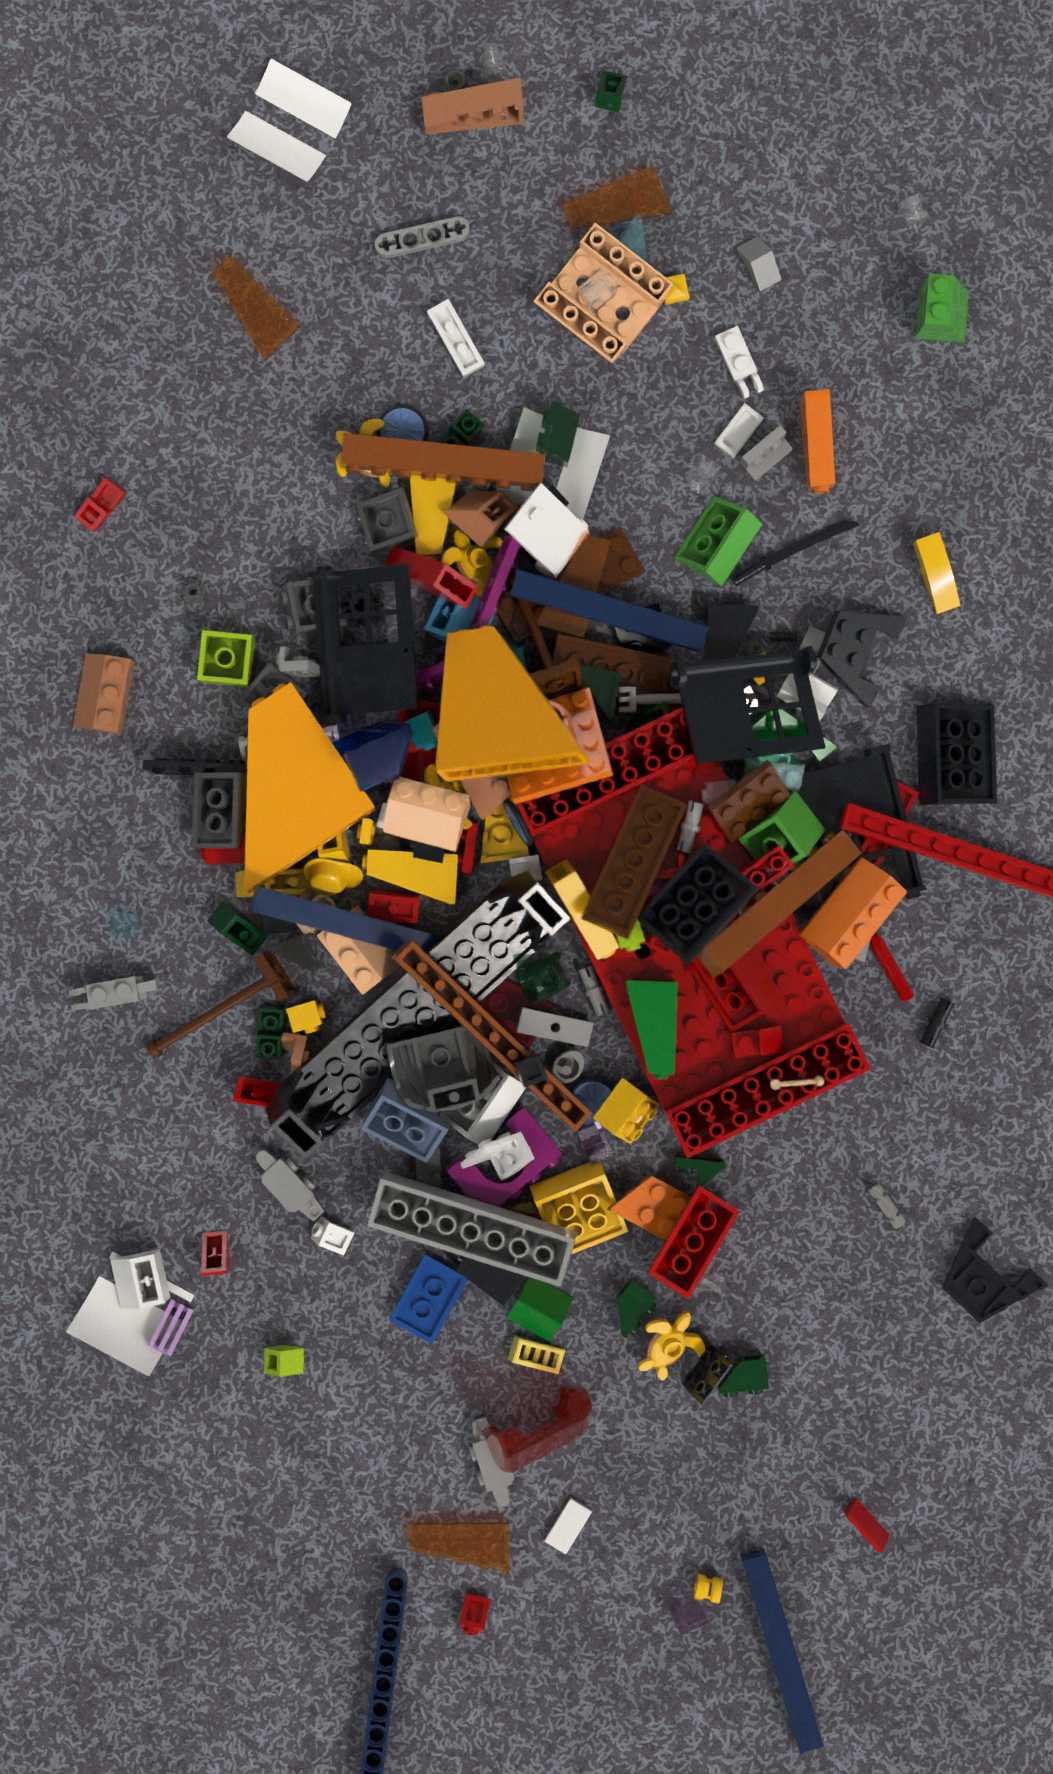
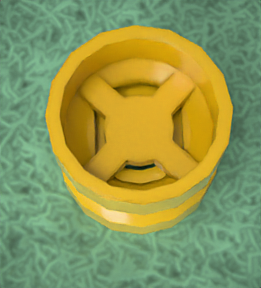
M697 1574L693 1598L696 1600L705 1598L709 1599L712 1603L719 1604L723 1579L720 1577L711 1579L707 1578L706 1575Z

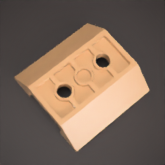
M594 223L580 241V248L552 283L548 282L533 302L606 360L613 363L627 350L657 312L674 284L601 226ZM579 278H588L591 282L590 287L585 290L580 289L576 284ZM617 309H628L630 316L626 320L618 319L615 314Z

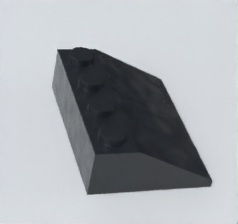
M932 703L916 706L919 805L997 804L994 704Z
M704 843L641 910L637 921L689 966L755 895L759 888L709 845Z

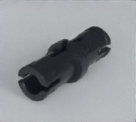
M940 997L932 1017H929L927 1020L929 1024L919 1041L920 1043L934 1049L942 1029L947 1027L945 1023L953 1006H955L953 1002Z

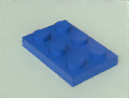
M425 1253L392 1312L389 1321L433 1344L468 1279L452 1267Z

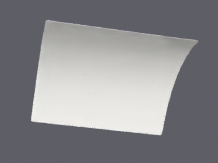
M270 59L255 93L335 139L351 106V102L273 59ZM247 111L244 112L227 136V138L307 182L326 156Z
M524 407L510 450L545 454L546 458L557 420ZM577 427L556 489L569 502L566 508L577 518L583 520L610 435ZM511 485L510 489L497 488V491H501L513 503L520 506L525 503L533 492L523 491L521 486Z
M112 1252L109 1259L119 1258L122 1256L115 1252ZM99 1276L66 1332L137 1371L150 1376L163 1353L148 1346L165 1311L156 1306L141 1309H121L116 1285ZM167 1281L170 1292L189 1302L192 1301L193 1294ZM169 1315L156 1344L160 1345L174 1317L173 1315ZM178 1319L164 1348L167 1347L169 1341L175 1333L179 1323L181 1322L180 1319Z

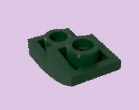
M466 409L436 443L469 446L485 425Z
M260 1004L256 1058L281 1060V1037L284 1031L285 1006Z

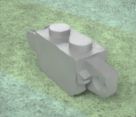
M133 976L85 985L83 988L68 990L69 996L87 993L88 1003H75L71 1005L72 1011L86 1008L91 1010L141 1001L147 998L146 992L159 990L158 980L144 982L143 976Z
M266 1148L259 1150L258 1154H256V1160L266 1171L262 1175V1183L289 1212L300 1210L312 1221H315L325 1209L315 1196L316 1191L314 1188L316 1185L308 1176L303 1178L296 1171L299 1167L290 1157L285 1159L282 1156L278 1159L273 1152H270L271 1150Z
M486 1416L472 1420L474 1439L472 1442L473 1446L469 1447L473 1462L478 1461L480 1470L477 1471L479 1483L481 1486L485 1485L487 1492H493L499 1507L508 1506L511 1497L508 1486L512 1484L515 1472L503 1434L497 1431L493 1432Z

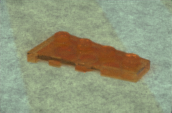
M653 166L562 204V210L571 230L592 227L594 223L600 226L672 214V209Z
M229 255L213 271V274L266 362L300 328V325Z
M586 534L560 582L596 593L610 541ZM545 607L537 623L541 627L584 638L589 619Z
M509 1522L409 1523V1551L437 1558L452 1559L454 1562L473 1564L479 1568L501 1571V1573L509 1574Z

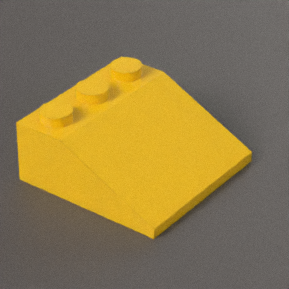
M599 1158L530 1186L535 1204L543 1221L578 1232L572 1254L629 1232L624 1218L607 1210L612 1203L615 1204L617 1201Z

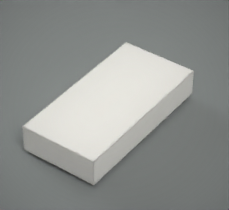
M744 403L714 444L732 458H735L764 420V417Z
M570 1497L547 1534L545 1542L562 1553L567 1554L592 1510Z

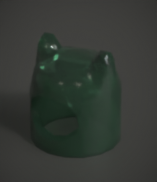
M561 952L551 953L518 967V983L525 997L531 1003L537 1004L570 986V979H566L565 971L560 963Z

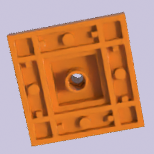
M590 688L548 700L589 757V764L507 774L514 804L613 776Z

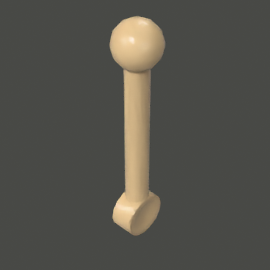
M817 1076L815 1079L793 1081L774 1079L770 1085L774 1090L782 1086L808 1084L822 1086L824 1078Z

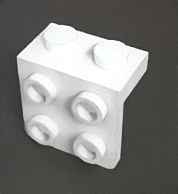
M507 1132L497 1137L495 1141L489 1138L479 1143V1149L465 1155L466 1159L460 1165L463 1169L490 1159L499 1178L503 1181L509 1179L535 1158L522 1132L513 1135Z

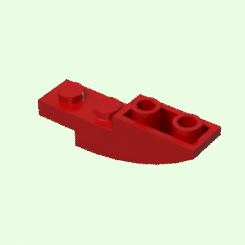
M777 845L747 863L738 871L759 888L755 893L756 895L794 865L781 846Z

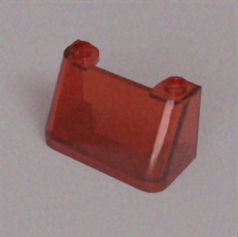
M567 1385L559 1389V1402L552 1407L557 1419L527 1435H524L522 1431L516 1428H509L501 1432L495 1425L481 1430L499 1469L507 1473L516 1472L584 1435L592 1410V1402L586 1388Z

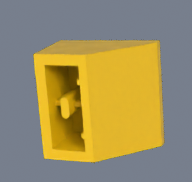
M622 1078L593 1119L615 1136L631 1144L641 1136L642 1128L647 1121L655 1117L660 1104Z

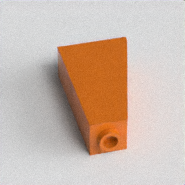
M830 389L805 391L799 401L807 488L808 491L814 490L815 494H823L829 492V489L835 485Z

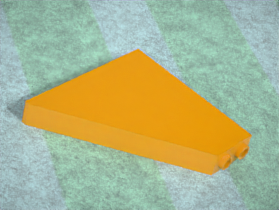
M482 626L471 630L460 629L457 632L447 633L435 769L445 781L589 764V757L494 626Z
M291 682L287 685L282 683L272 690L273 694L266 699L260 697L251 704L252 708L249 709L245 888L249 893L254 891V885L262 886L376 810Z

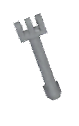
M618 687V692H628V697H618V702H628V707H618L619 712H636V704H660L664 701L668 702V704L682 703L680 693L636 694V687Z

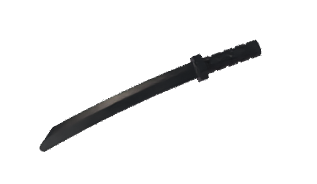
M843 521L793 543L768 557L762 556L756 565L754 564L731 578L732 582L737 587L754 577V575L764 570H771V566L828 538L858 527L859 523Z

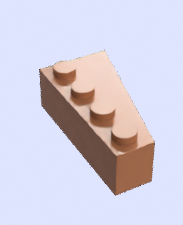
M521 78L443 93L432 92L422 97L426 134L524 124Z
M439 723L433 728V731L437 739L439 734ZM507 774L460 780L481 820L487 817L511 795Z

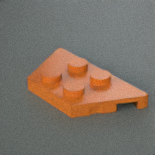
M648 1175L639 1182L637 1187L627 1191L624 1194L625 1196L617 1203H612L607 1210L666 1240L691 1197Z

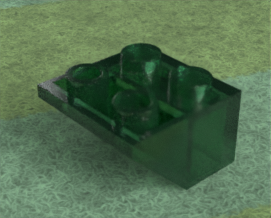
M556 402L551 403L550 409L545 408L541 427L545 431L544 433L539 432L535 452L545 454L544 462L568 467L580 414Z

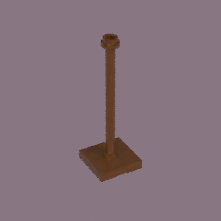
M515 568L510 569L508 574L511 586H513L516 576ZM517 598L545 668L530 674V676L547 700L583 689L577 658L555 666L529 601Z
M273 950L261 953L254 958L263 973V978L159 1041L155 1039L150 1040L149 1044L146 1045L149 1054L153 1058L156 1056L160 1057L163 1055L162 1050L267 986L271 987L279 1002L296 994L297 990Z

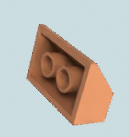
M85 654L73 727L118 735L123 734L135 665L133 660L103 654Z

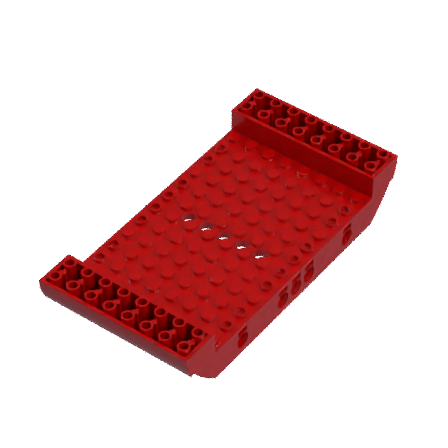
M683 707L605 744L613 776L516 804L546 869L549 870L567 859L590 896L641 784L688 804V800L705 804L698 825L700 831L696 833L692 854L683 852L684 864L704 843L709 845L737 870L754 860L738 838L731 843L725 837L707 807L728 791L731 785L719 762L696 765ZM686 807L685 812H684V814H683V816H682V818H681L680 823H681V822H684V818H685V814H686V811H687V807ZM680 823L667 851H679L676 850L682 830ZM670 879L655 880L665 886ZM768 885L764 890L767 892L772 887ZM649 894L642 909L653 899ZM751 898L746 904L749 907L754 901ZM566 909L661 1108L687 1158L871 1070L850 1024L844 1021L807 942L799 935L801 930L793 914H790L748 950L781 1001L765 1014L734 1031L739 1032L781 1025L785 1051L734 1058L731 1040L732 1032L684 961L674 953H672L670 958H667L650 947V954L645 959L637 957L636 950L627 952L626 948H617L610 957L597 960ZM735 915L730 921L732 922L737 916ZM640 924L645 942L640 944L647 945L652 934ZM612 933V935L614 936L615 940L617 941L616 935H615L614 933ZM626 980L678 982L675 1073L669 1074V1079H654L653 1074H649L647 1071L626 989ZM817 1076L824 1078L822 1086H817L816 1084L782 1086L774 1090L770 1085L774 1079L793 1081L815 1079Z

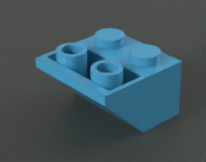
M474 596L468 608L464 609L439 597L424 629L435 639L445 643L447 641V633L457 632L460 629L471 630L468 627L480 599ZM492 615L488 626H490V624H491V622H492V620H493V618H494V615Z

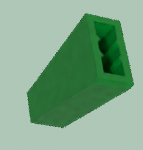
M626 980V989L647 1071L649 1074H653L654 1079H669V1074L675 1073L678 982Z

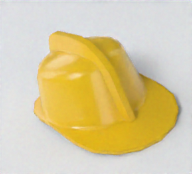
M315 858L308 861L304 866V875L310 881V887L319 895L334 896L344 889L355 888L363 880L361 869L350 863Z

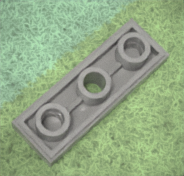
M521 1007L515 1031L588 1047L594 1023L583 1019ZM557 1023L556 1029L551 1030V1025Z

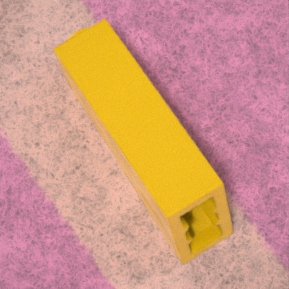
M411 475L413 520L418 537H415L416 554L437 561V558L443 555L450 521L444 512L453 505L457 484L448 483L445 478H436V481L422 480L421 476Z
M368 850V855H363L362 870H367L366 875L455 905L458 854H445L443 863L413 858L414 852Z
M567 859L547 870L545 873L597 960L613 955L615 950L619 948V945L612 933L581 919L590 895Z

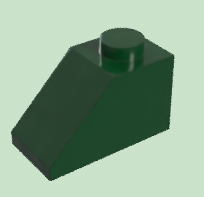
M223 901L207 920L221 935L252 956L268 937Z

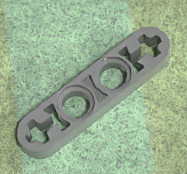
M453 217L383 233L375 240V250L380 257L391 258L458 243L468 237L469 224L462 217ZM455 224L465 227L461 235H457L456 231L448 232L450 238H445L443 226H447L448 231L455 229ZM431 229H437L441 232V238L437 241H431L427 237L428 232ZM408 234L417 237V243L412 247H408L403 243L404 237ZM395 237H399V244L402 249H397V244L389 246V251H385L384 248H379V246L383 245L384 240H387L389 244L396 243Z

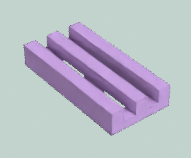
M171 1299L148 1346L171 1357L194 1310ZM173 1307H175L177 1311L160 1345H158L156 1341ZM183 1311L186 1315L169 1349H166L164 1347Z

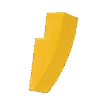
M940 532L916 540L913 546L921 565L920 571L936 615L959 607L960 602L955 580Z

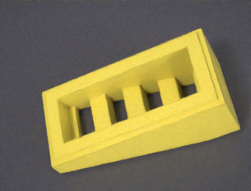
M515 1335L508 1360L512 1363L559 1374L565 1350ZM522 1345H525L522 1357H519ZM531 1347H534L532 1360H528ZM541 1349L545 1350L542 1362L538 1363ZM554 1352L555 1355L553 1358L552 1365L549 1366L547 1364L550 1357V1353Z

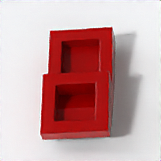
M105 477L93 495L87 497L74 518L89 530L95 532L105 522L127 492L110 478Z

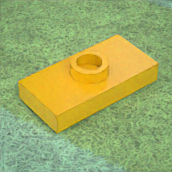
M363 818L362 824L358 825L357 838L360 839V844L373 845L376 827L374 820Z

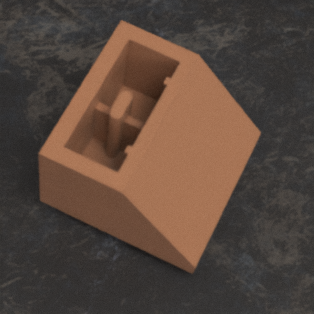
M469 491L449 507L444 514L481 547L503 529V526L510 521L519 507L501 491Z

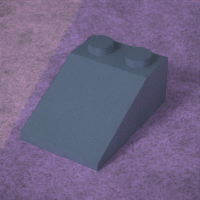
M387 1078L367 1110L361 1130L427 1163L449 1130V1126L435 1112L409 1107L400 1097L394 1080Z

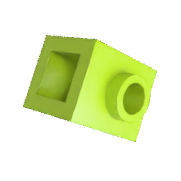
M637 920L628 940L616 935L619 948H626L627 952L640 949V943L645 942L640 923Z
M292 1345L264 1348V1373L278 1377L303 1373L304 1348Z

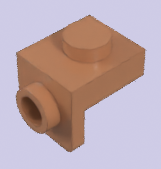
M282 1033V1049L293 1051L291 1059V1073H293L310 1057V1051H307V1036H302L299 1033Z

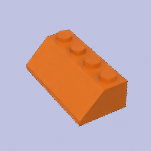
M860 857L800 931L799 935L832 966L847 969L907 891L891 875Z

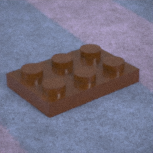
M766 760L707 807L725 837L732 843L791 796L773 764Z

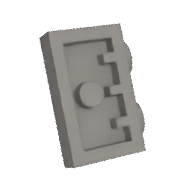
M781 425L742 456L739 462L754 481H757L793 450L784 438L787 432Z
M280 646L276 658L280 672L296 678L320 677V666L316 660H308V657L301 656L300 652L286 646Z

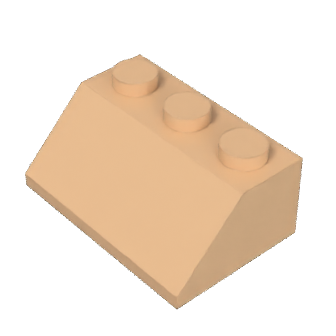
M396 776L388 798L383 832L456 852L471 806L469 795Z
M358 905L350 910L351 912L365 915ZM326 931L316 935L362 995L400 967L391 958L395 953L392 949Z

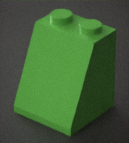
M928 274L919 289L915 339L965 342L969 292L955 276Z
M796 790L790 793V798L738 838L753 859L780 845L791 862L795 863L809 853L824 833V827Z

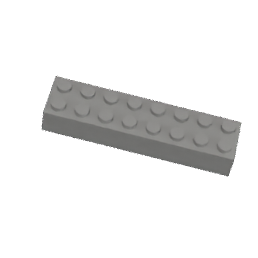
M386 1172L380 1179L367 1225L561 1287L565 1278L578 1233L568 1228Z

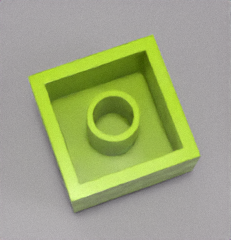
M202 630L197 680L206 684L248 688L251 685L255 638L253 635Z

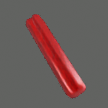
M874 934L869 945L903 1002L912 999L914 993L881 935Z

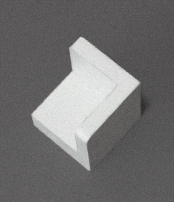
M539 855L509 859L512 877L528 870L537 881L542 880Z

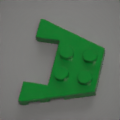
M772 710L765 711L752 722L756 741L778 738ZM778 710L785 738L807 735L805 724L784 710ZM824 738L826 748L810 750L818 761H821L837 748L835 744ZM791 753L743 759V762L749 774L766 760L775 767Z

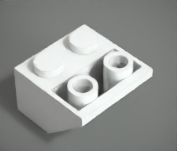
M160 1249L110 1260L121 1309H141L164 1304L170 1298Z

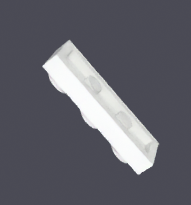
M449 299L427 310L430 320L463 378L485 366Z

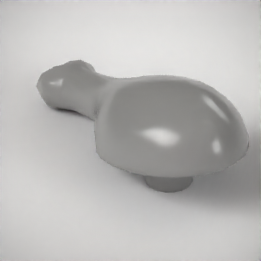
M575 1049L561 1053L553 1063L552 1075L561 1084L574 1081L583 1070L585 1063L583 1054Z

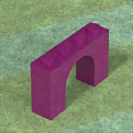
M525 1106L509 1117L505 1124L513 1134L522 1132L535 1159L524 1166L523 1170L516 1177L506 1181H497L487 1177L476 1164L462 1169L460 1163L466 1159L465 1155H463L447 1169V1172L469 1198L504 1208L502 1206L504 1201L508 1198L511 1201L517 1198L523 1192L521 1187L527 1182L532 1185L542 1176L540 1172L548 1166L551 1169L562 1160L559 1157L562 1154L561 1149Z

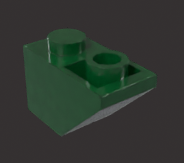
M631 1277L616 1296L620 1329L624 1338H627L629 1334L633 1336L641 1326L640 1319L644 1314L648 1316L657 1305L654 1302L656 1300L655 1294Z
M765 1356L739 1357L717 1386L718 1393L723 1394L724 1397L738 1396V1392L748 1391V1394L755 1395L763 1393L765 1389H769Z

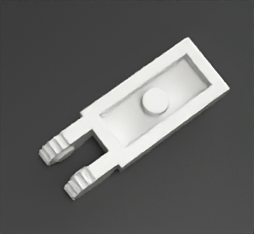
M738 326L715 335L714 338L734 383H737L744 399L750 397L748 387L743 380L749 376L752 379L755 390L758 393L763 391V384L757 374V368Z

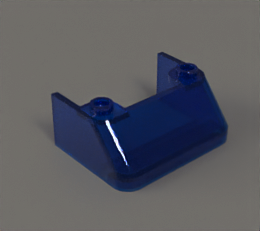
M380 721L333 741L332 744L352 772L359 792H362L383 781L391 783L400 778L398 774L403 771L414 732L410 723Z

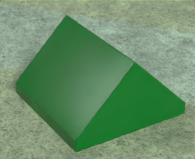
M528 1277L506 1318L550 1342L562 1325L573 1297L544 1281Z

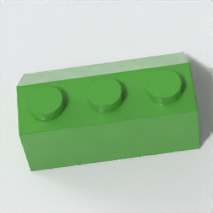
M714 496L674 559L706 580L722 586L762 526V523L748 509Z

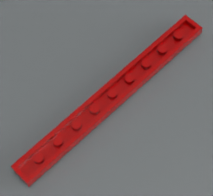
M850 803L845 805L839 826L840 829L1053 898L1052 870Z

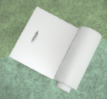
M542 483L535 488L504 528L537 560L535 564L536 569L543 576L551 580L556 579L590 534L588 524L584 520L577 518Z

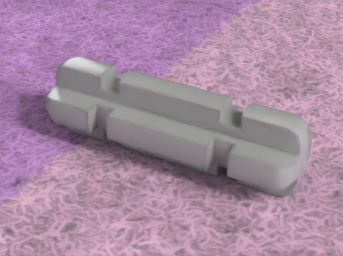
M879 1183L872 1185L868 1192L874 1199L876 1198L875 1202L884 1215L889 1218L891 1225L895 1229L904 1225L905 1219L900 1213H897L898 1209L889 1196L884 1194L885 1190Z

